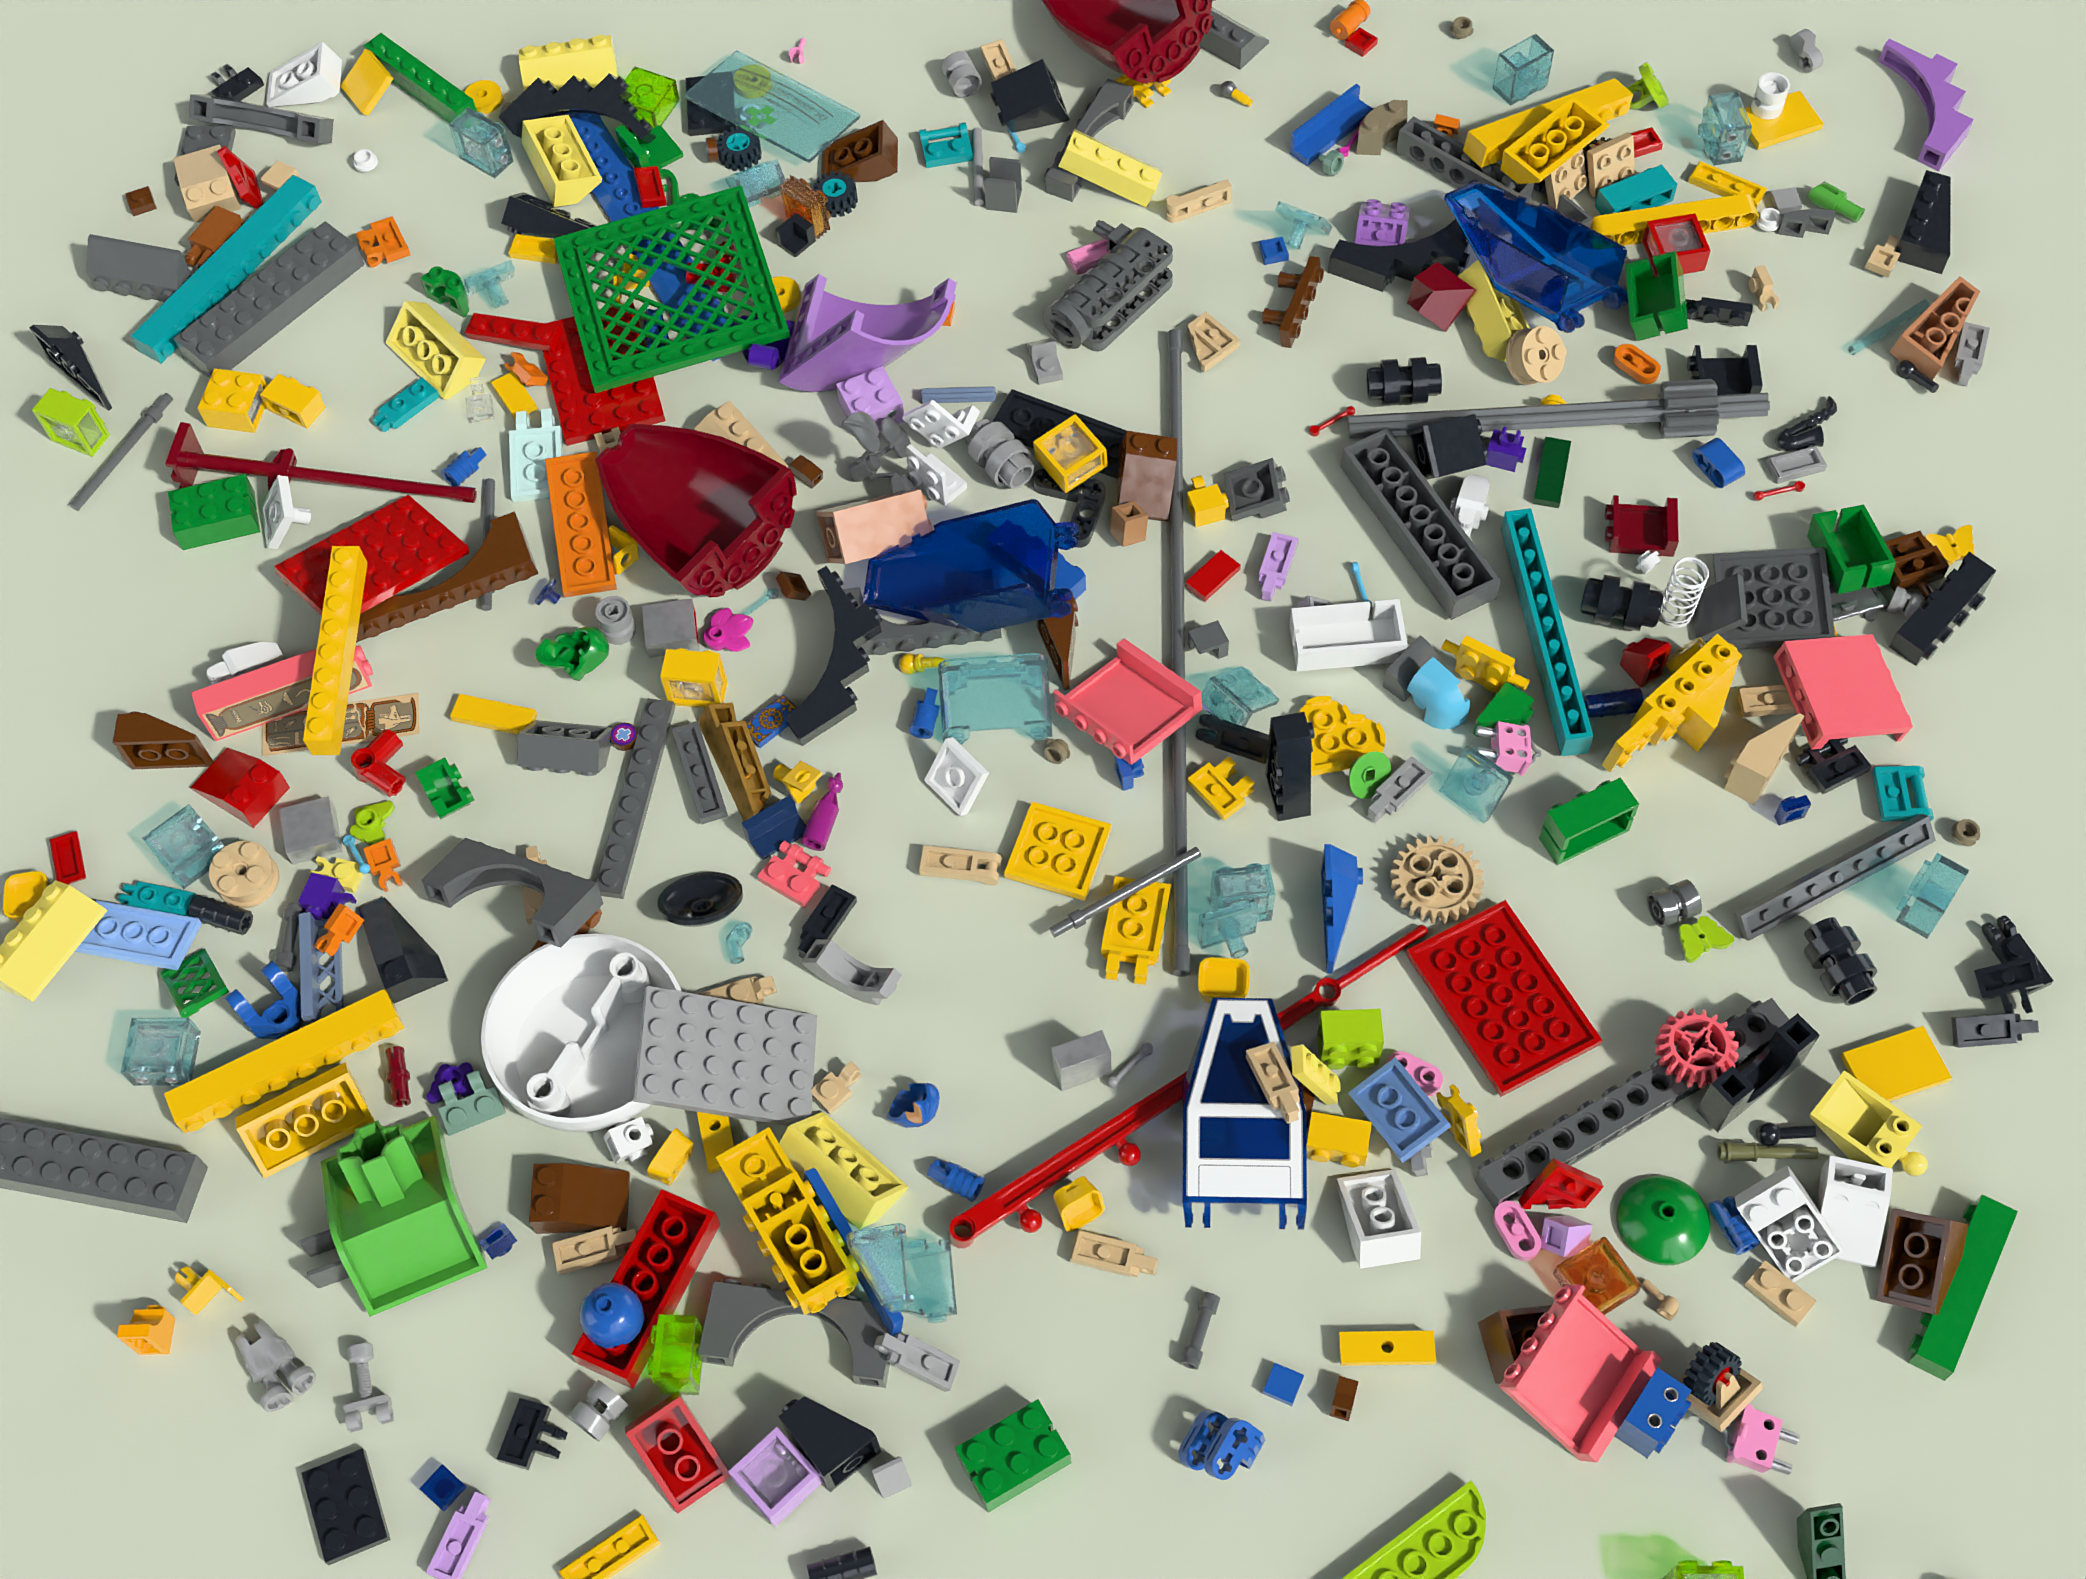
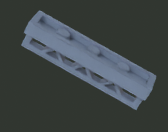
M310 912L299 914L301 1018L307 1025L321 1019V1010L328 1002L336 1006V1011L344 1008L342 942L334 954V960L326 968L319 964V959L324 953L316 949L314 945L319 939L318 929H324L328 919L316 921ZM327 976H330L335 980V985L326 994L320 990V984Z

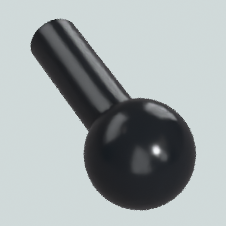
M1903 360L1897 365L1896 372L1901 378L1912 379L1931 393H1935L1938 390L1939 384L1919 372L1912 362Z
M1764 1122L1758 1126L1756 1137L1761 1144L1773 1146L1781 1139L1816 1138L1815 1125L1778 1127L1772 1122Z

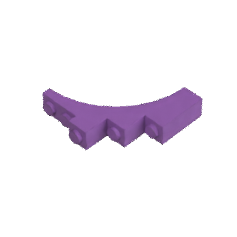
M1888 39L1884 44L1878 62L1894 70L1905 79L1921 99L1928 118V138L1922 147L1917 161L1939 172L1967 137L1974 120L1958 112L1966 91L1950 84L1958 63L1939 54H1936L1931 59L1896 41Z

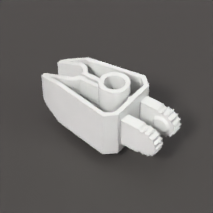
M1474 474L1464 478L1458 498L1453 497L1450 506V512L1454 513L1453 517L1468 537L1471 534L1472 528L1478 529L1480 521H1486L1489 511V505H1485L1490 487L1489 481L1486 477Z
M252 643L227 650L222 655L223 662L208 667L206 675L210 680L209 685L211 686L283 660V654L277 643Z

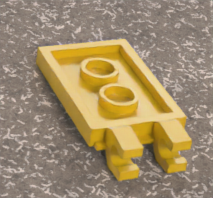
M1115 876L1112 893L1136 879ZM1154 882L1109 907L1101 946V955H1103V959H1107L1106 979L1117 981L1120 961L1136 963L1134 984L1146 985L1148 968L1158 963L1171 884Z

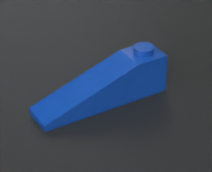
M1324 844L1320 871L1326 974L1333 973L1356 898L1358 885H1363V869L1357 867L1356 856L1331 844Z

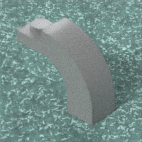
M816 939L801 962L817 977L838 991L873 1005H879L882 999H887L896 990V983L902 976L894 968H875L861 963L847 954L831 939Z

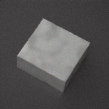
M692 598L642 605L645 647L649 658L665 656L666 649L676 650L683 648L688 651H700L696 610Z
M329 796L279 809L285 851L292 864L317 859V856L324 857L343 852L336 807Z
M1102 1030L1052 1047L1053 1070L1062 1091L1112 1073L1111 1050Z

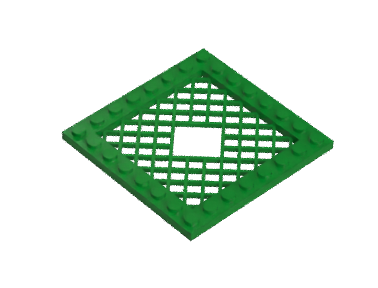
M742 185L553 238L595 393L751 349L754 343L765 345L790 337ZM718 219L722 223L716 229L709 226L711 220ZM727 224L731 234L723 231ZM688 226L698 227L694 235L685 232ZM704 230L714 233L708 241L699 238ZM667 232L675 234L670 242L661 239ZM718 236L728 239L723 247L714 244ZM680 237L690 240L684 248L676 245ZM643 239L651 241L646 249L637 246ZM695 242L704 245L700 253L690 250ZM733 242L737 252L728 249ZM656 244L666 247L661 255L652 252ZM618 246L627 248L622 256L614 253ZM710 248L719 251L714 259L705 256ZM671 249L681 252L676 260L666 257ZM633 250L642 253L637 261L628 258ZM594 253L603 254L599 262L590 260ZM724 254L734 257L729 265L720 262ZM686 255L695 258L690 266L681 263ZM647 256L657 259L652 267L642 264ZM609 257L618 260L613 268L604 265ZM739 260L743 270L734 267ZM700 261L710 264L705 272L696 269ZM662 262L701 276L677 310L638 295ZM624 263L633 266L628 274L618 271ZM586 264L594 267L590 274ZM715 266L725 269L720 277L710 274ZM600 269L609 273L604 281L595 278ZM638 269L647 271L642 280L633 276ZM730 272L740 275L735 283L725 280ZM615 275L624 278L619 286L609 283ZM745 278L748 288L740 286ZM706 279L716 282L711 290L701 287ZM629 281L638 284L633 292L624 289ZM592 283L600 285L595 293ZM721 284L730 288L725 296L716 293ZM605 288L614 291L609 299L600 296ZM736 290L745 293L740 302L731 298ZM697 291L706 294L701 303L692 300ZM619 294L629 297L624 305L614 302ZM712 297L721 300L716 309L707 305ZM750 297H752L754 307L746 304ZM634 299L643 302L638 311L629 308ZM597 301L605 304L600 311ZM727 303L736 306L732 314L722 311ZM688 304L697 307L692 316L683 312ZM649 305L658 308L653 317L644 313ZM610 306L619 309L614 318L605 314ZM742 309L752 312L747 320L737 317ZM703 310L712 313L707 321L697 318ZM664 311L673 314L668 323L659 319ZM625 312L634 315L629 324L620 320ZM717 316L727 319L722 327L712 324ZM678 317L688 320L683 328L673 325ZM639 318L649 321L644 329L634 326ZM602 319L610 322L605 330ZM732 322H736L739 324L729 327L732 324ZM693 323L703 326L698 334L688 331ZM654 324L664 327L659 335L649 332ZM615 325L625 328L620 336L610 333ZM708 329H711V330H714V331H715V332H711V333L705 334ZM669 330L679 333L674 341L664 338ZM630 331L640 334L634 342L625 339ZM684 335L690 337V339L681 341ZM645 336L654 340L649 348L640 345ZM607 338L615 341L611 348H609ZM660 342L666 344V346L657 348ZM620 344L630 347L625 355L615 352ZM635 350H639V351L642 352V353H638V354L632 355Z

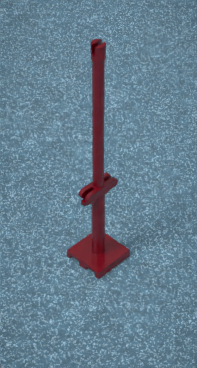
M184 422L179 424L165 462L166 467L173 468L171 478L173 482L180 483L179 489L193 486L198 469L202 468L268 477L269 491L276 477L280 475L287 476L289 484L291 479L441 497L475 503L477 497L476 488L455 487L297 467V459L291 448L281 449L272 462L204 454L191 424Z

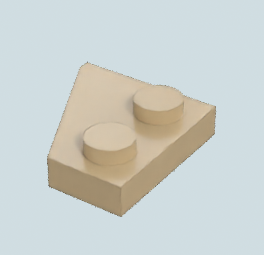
M1204 312L1188 324L1187 331L1201 370L1204 373L1240 347V340L1207 312Z

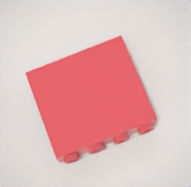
M1873 634L1785 641L1773 656L1796 713L1804 715L1801 725L1811 750L1822 749L1829 739L1893 734L1896 742H1899L1913 727L1911 718L1906 712L1901 695L1896 689L1890 670L1885 664L1880 647L1877 645Z
M1124 638L1116 644L1117 657L1066 695L1055 689L1053 696L1055 711L1061 717L1069 719L1080 731L1087 732L1098 744H1103L1109 748L1117 758L1124 759L1132 765L1202 711V697L1199 689Z
M1565 1285L1555 1294V1301L1549 1311L1544 1313L1538 1320V1327L1533 1335L1522 1344L1521 1353L1516 1361L1505 1370V1378L1499 1387L1578 1460L1598 1462L1662 1358L1654 1351L1641 1350L1582 1295L1585 1290L1583 1285Z

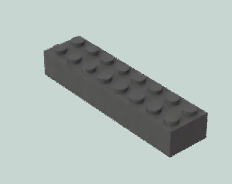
M323 222L173 339L182 356L208 378L211 377L214 368L232 370L363 267L365 263L358 246L329 223Z
M1388 428L1343 448L1342 470L1451 620L1497 599L1501 580Z
M0 1118V1188L183 1223L188 1222L208 1166L197 1155Z

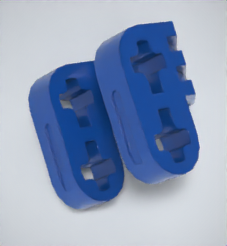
M271 961L261 969V972L283 999L277 1000L263 1011L261 1017L237 989L225 997V1000L258 1039L282 1038L298 1030L302 1021L301 995L281 969Z
M1206 1409L1201 1411L1196 1417L1179 1448L1178 1458L1180 1463L1187 1468L1196 1471L1205 1469L1208 1475L1220 1480H1227L1232 1477L1239 1465L1247 1469L1251 1468L1265 1442V1437L1260 1430L1245 1420L1227 1418L1222 1413ZM1209 1421H1211V1425L1214 1427L1212 1432L1207 1427ZM1193 1449H1195L1196 1454H1198L1196 1460H1194L1193 1455H1191ZM1219 1458L1224 1464L1221 1469H1219L1220 1466L1217 1464Z

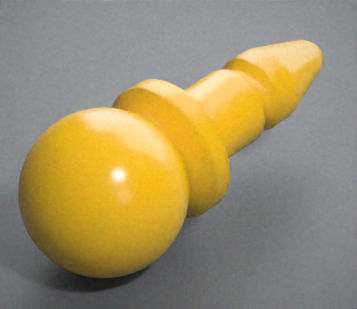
M907 653L900 658L899 668L904 674L911 675L916 672L922 673L925 668H937L945 665L947 660L940 657L924 658L923 654L914 655Z

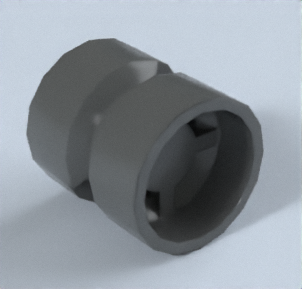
M1688 879L1670 885L1669 889L1661 888L1647 895V905L1655 923L1661 928L1679 922V917L1683 920L1701 914L1702 911L1699 893Z

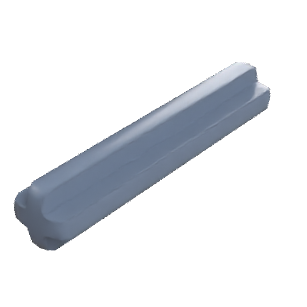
M993 386L923 388L921 390L922 403L934 400L936 403L994 402L996 400V389Z

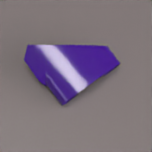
M742 315L739 318L747 320L749 316ZM786 320L791 337L795 322ZM732 322L731 327L739 324ZM790 337L765 345L754 343L751 349L741 352L748 365L774 370L784 362Z

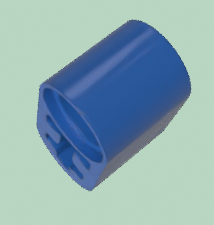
M1714 438L1692 452L1695 464L1718 488H1723L1745 475V467L1742 461L1720 438Z

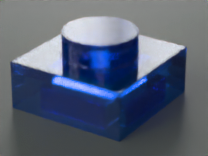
M1807 795L1798 798L1791 796L1782 800L1774 815L1778 825L1805 818L1811 802Z
M503 1223L479 1241V1243L493 1260L497 1256L501 1257L512 1249L513 1244L517 1242V1239Z
M442 1464L419 1489L445 1512L467 1486Z

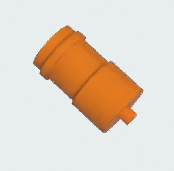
M1364 0L1352 1L1344 11H1341L1330 22L1329 28L1331 33L1339 40H1346L1369 17L1371 12L1369 5Z

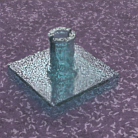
M1278 201L1275 211L1283 219L1294 223L1288 240L1285 243L1286 245L1300 250L1307 229H1312L1329 236L1332 226L1325 218Z
M506 261L465 278L464 288L467 295L469 296L487 289L495 309L500 308L501 303L503 306L508 304L509 300L500 282L514 276L515 268L512 261Z
M1467 745L1463 748L1439 791L1484 824L1490 819L1514 777L1476 749Z
M1255 898L1200 914L1198 941L1201 949L1226 942L1231 958L1236 959L1245 956L1249 950L1245 945L1243 937L1256 933L1258 905Z

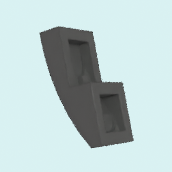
M1805 209L1785 213L1778 234L1803 238L1805 231L1829 235L1836 210Z

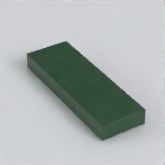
M1545 437L1533 504L1559 508L1571 441Z

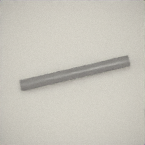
M974 128L972 130L974 201L976 206L984 205L982 130Z

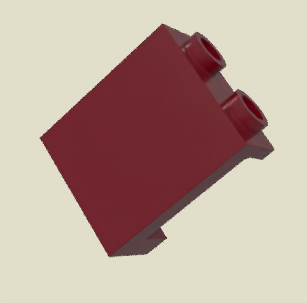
M1613 495L1611 504H1606L1605 520H1609V526H1606L1605 542H1609V553L1642 555L1648 550L1651 553L1657 550L1658 556L1674 557L1679 543L1678 498L1667 497L1664 507L1619 504V495Z

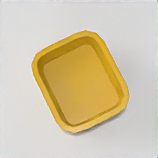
M32 871L11 875L6 879L3 898L4 915L20 923L25 912L36 904L41 898L44 889L50 885L46 874L41 871Z
M1210 957L1200 962L1198 988L1203 1001L1217 1003V1000L1245 999L1248 995L1250 980L1249 964L1245 960Z
M675 1128L647 1169L648 1177L670 1186L694 1151V1142L689 1140L678 1128Z
M1085 1176L1075 1179L1072 1183L1058 1189L1053 1194L1058 1213L1067 1232H1074L1097 1219L1105 1209L1100 1191Z

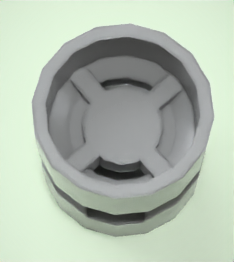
M957 51L945 58L942 63V71L954 93L959 97H968L976 93L981 87L982 78L974 67L969 55L963 51Z
M609 596L602 599L595 608V615L601 632L604 633L610 644L622 645L629 642L636 633V625L628 602L619 596Z
M597 1380L586 1393L587 1401L579 1402L568 1416L588 1435L600 1442L611 1428L610 1421L618 1420L628 1408V1404L607 1385ZM599 1403L606 1408L603 1414L594 1408Z

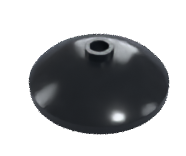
M720 872L692 874L673 882L661 892L657 902L658 910L665 920L673 924L685 927L706 926L718 922L733 913L743 899V889L739 880L729 874Z

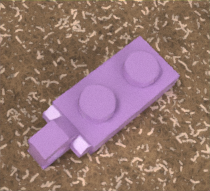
M1272 532L1259 571L1258 584L1263 585L1261 591L1262 600L1271 601L1275 588L1282 589L1285 584L1298 545V538Z
M474 1492L468 1507L462 1505L458 1512L455 1511L426 1570V1574L437 1579L462 1578L487 1526L486 1523L489 1516L485 1515L491 1499L483 1494Z

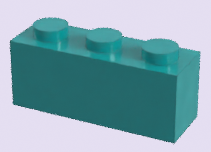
M1661 164L1599 189L1595 207L1601 215L1659 207L1673 201L1678 184Z

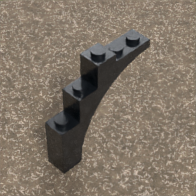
M610 73L595 88L587 79L583 78L581 80L575 75L559 90L550 80L544 81L538 77L498 116L511 133L521 139L524 120L581 113L603 115L620 121L649 144L656 138L651 132L653 129L652 125L645 118L640 119L637 116L636 112L638 109L628 100L632 96L627 89L629 84L620 75L615 77Z
M1463 209L1462 212L1474 231L1479 221V216H1476L1477 209L1472 212ZM1457 217L1448 226L1431 236L1400 245L1372 246L1339 239L1329 258L1328 273L1381 292L1384 291L1388 283L1392 284L1395 276L1413 282L1415 276L1436 262L1457 276L1461 268H1466L1470 259V254L1467 253L1469 236Z
M827 566L818 570L817 573L822 586L829 596L833 609L835 625L833 650L826 671L816 688L799 707L785 717L788 726L802 746L857 711L855 702L858 699L850 687H844L869 672L867 662L870 661V658L860 646L882 632L880 626L882 619L876 609L872 608L870 610L866 603L859 606L854 596L850 592L846 594L841 586L844 583L836 571L831 573Z

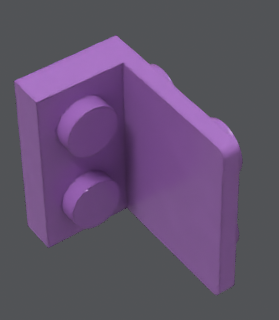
M1368 199L1367 202L1363 201L1358 217L1355 243L1372 246L1405 244L1411 208L1399 202H1393L1391 205L1381 204L1382 202L1376 199Z

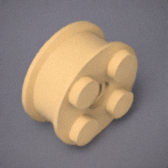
M1538 326L1533 329L1525 328L1518 330L1510 338L1506 349V363L1513 378L1521 384L1548 383L1556 379L1561 373L1567 350L1558 333L1547 326Z
M238 841L225 846L214 856L209 868V878L212 886L219 892L225 902L240 908H249L263 903L273 894L279 882V870L263 846L252 841Z

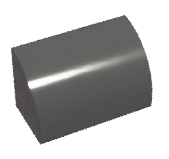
M1420 635L1385 670L1383 687L1403 702L1412 695L1407 691V688L1420 668L1432 657L1439 661L1435 650L1424 637Z

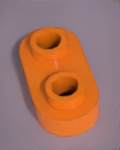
M1621 344L1615 350L1613 361L1622 371L1642 384H1652L1657 381L1661 366L1655 359L1632 344Z

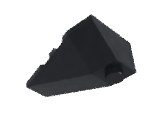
M525 192L509 196L501 224L508 226L509 231L516 234H522L523 232L567 235L597 226L581 218L573 220L571 219L570 212L555 208L551 209L553 204Z
M30 326L29 329L48 360L108 411L112 409L95 370L82 347L84 343L82 338L75 331L71 333L63 326Z
M385 897L358 908L360 917L364 919L363 926L384 988L394 1004L449 981L439 955Z

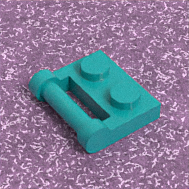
M966 122L959 123V126L930 131H926V129L919 130L926 168L973 161V152ZM954 136H960V137H961V138H956V139H950V140H944V141H938V142L929 143L930 140H936V139H942V138H948V137H954Z
M1922 766L1874 767L1872 777L1881 822L1908 821L1920 814L1928 815L1930 821L1934 819L1932 809L1928 807L1923 783L1925 773ZM1906 779L1911 781L1916 808H1911Z

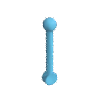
M1009 130L1016 143V151L1024 153L1026 145L1020 142L1015 132L1011 133Z
M1352 562L1351 568L1355 574L1363 602H1369L1370 600L1367 598L1359 572L1358 562Z
M346 835L342 840L343 843L351 849L360 865L359 871L362 874H367L370 871V865L363 861L354 845V837Z

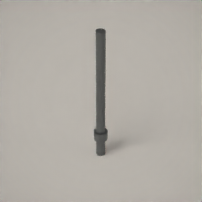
M165 393L154 406H150L144 413L145 417L70 503L74 510L79 511L150 426L153 423L156 424L163 417L162 412L173 401L172 396Z
M491 478L485 480L483 542L491 528L490 520L494 519L495 480ZM495 591L481 596L482 610L489 611L492 609V594Z
M1194 847L1082 910H1074L1068 914V918L1049 928L1051 934L1055 938L1073 927L1078 929L1085 925L1086 920L1198 859L1201 857V852L1197 847Z

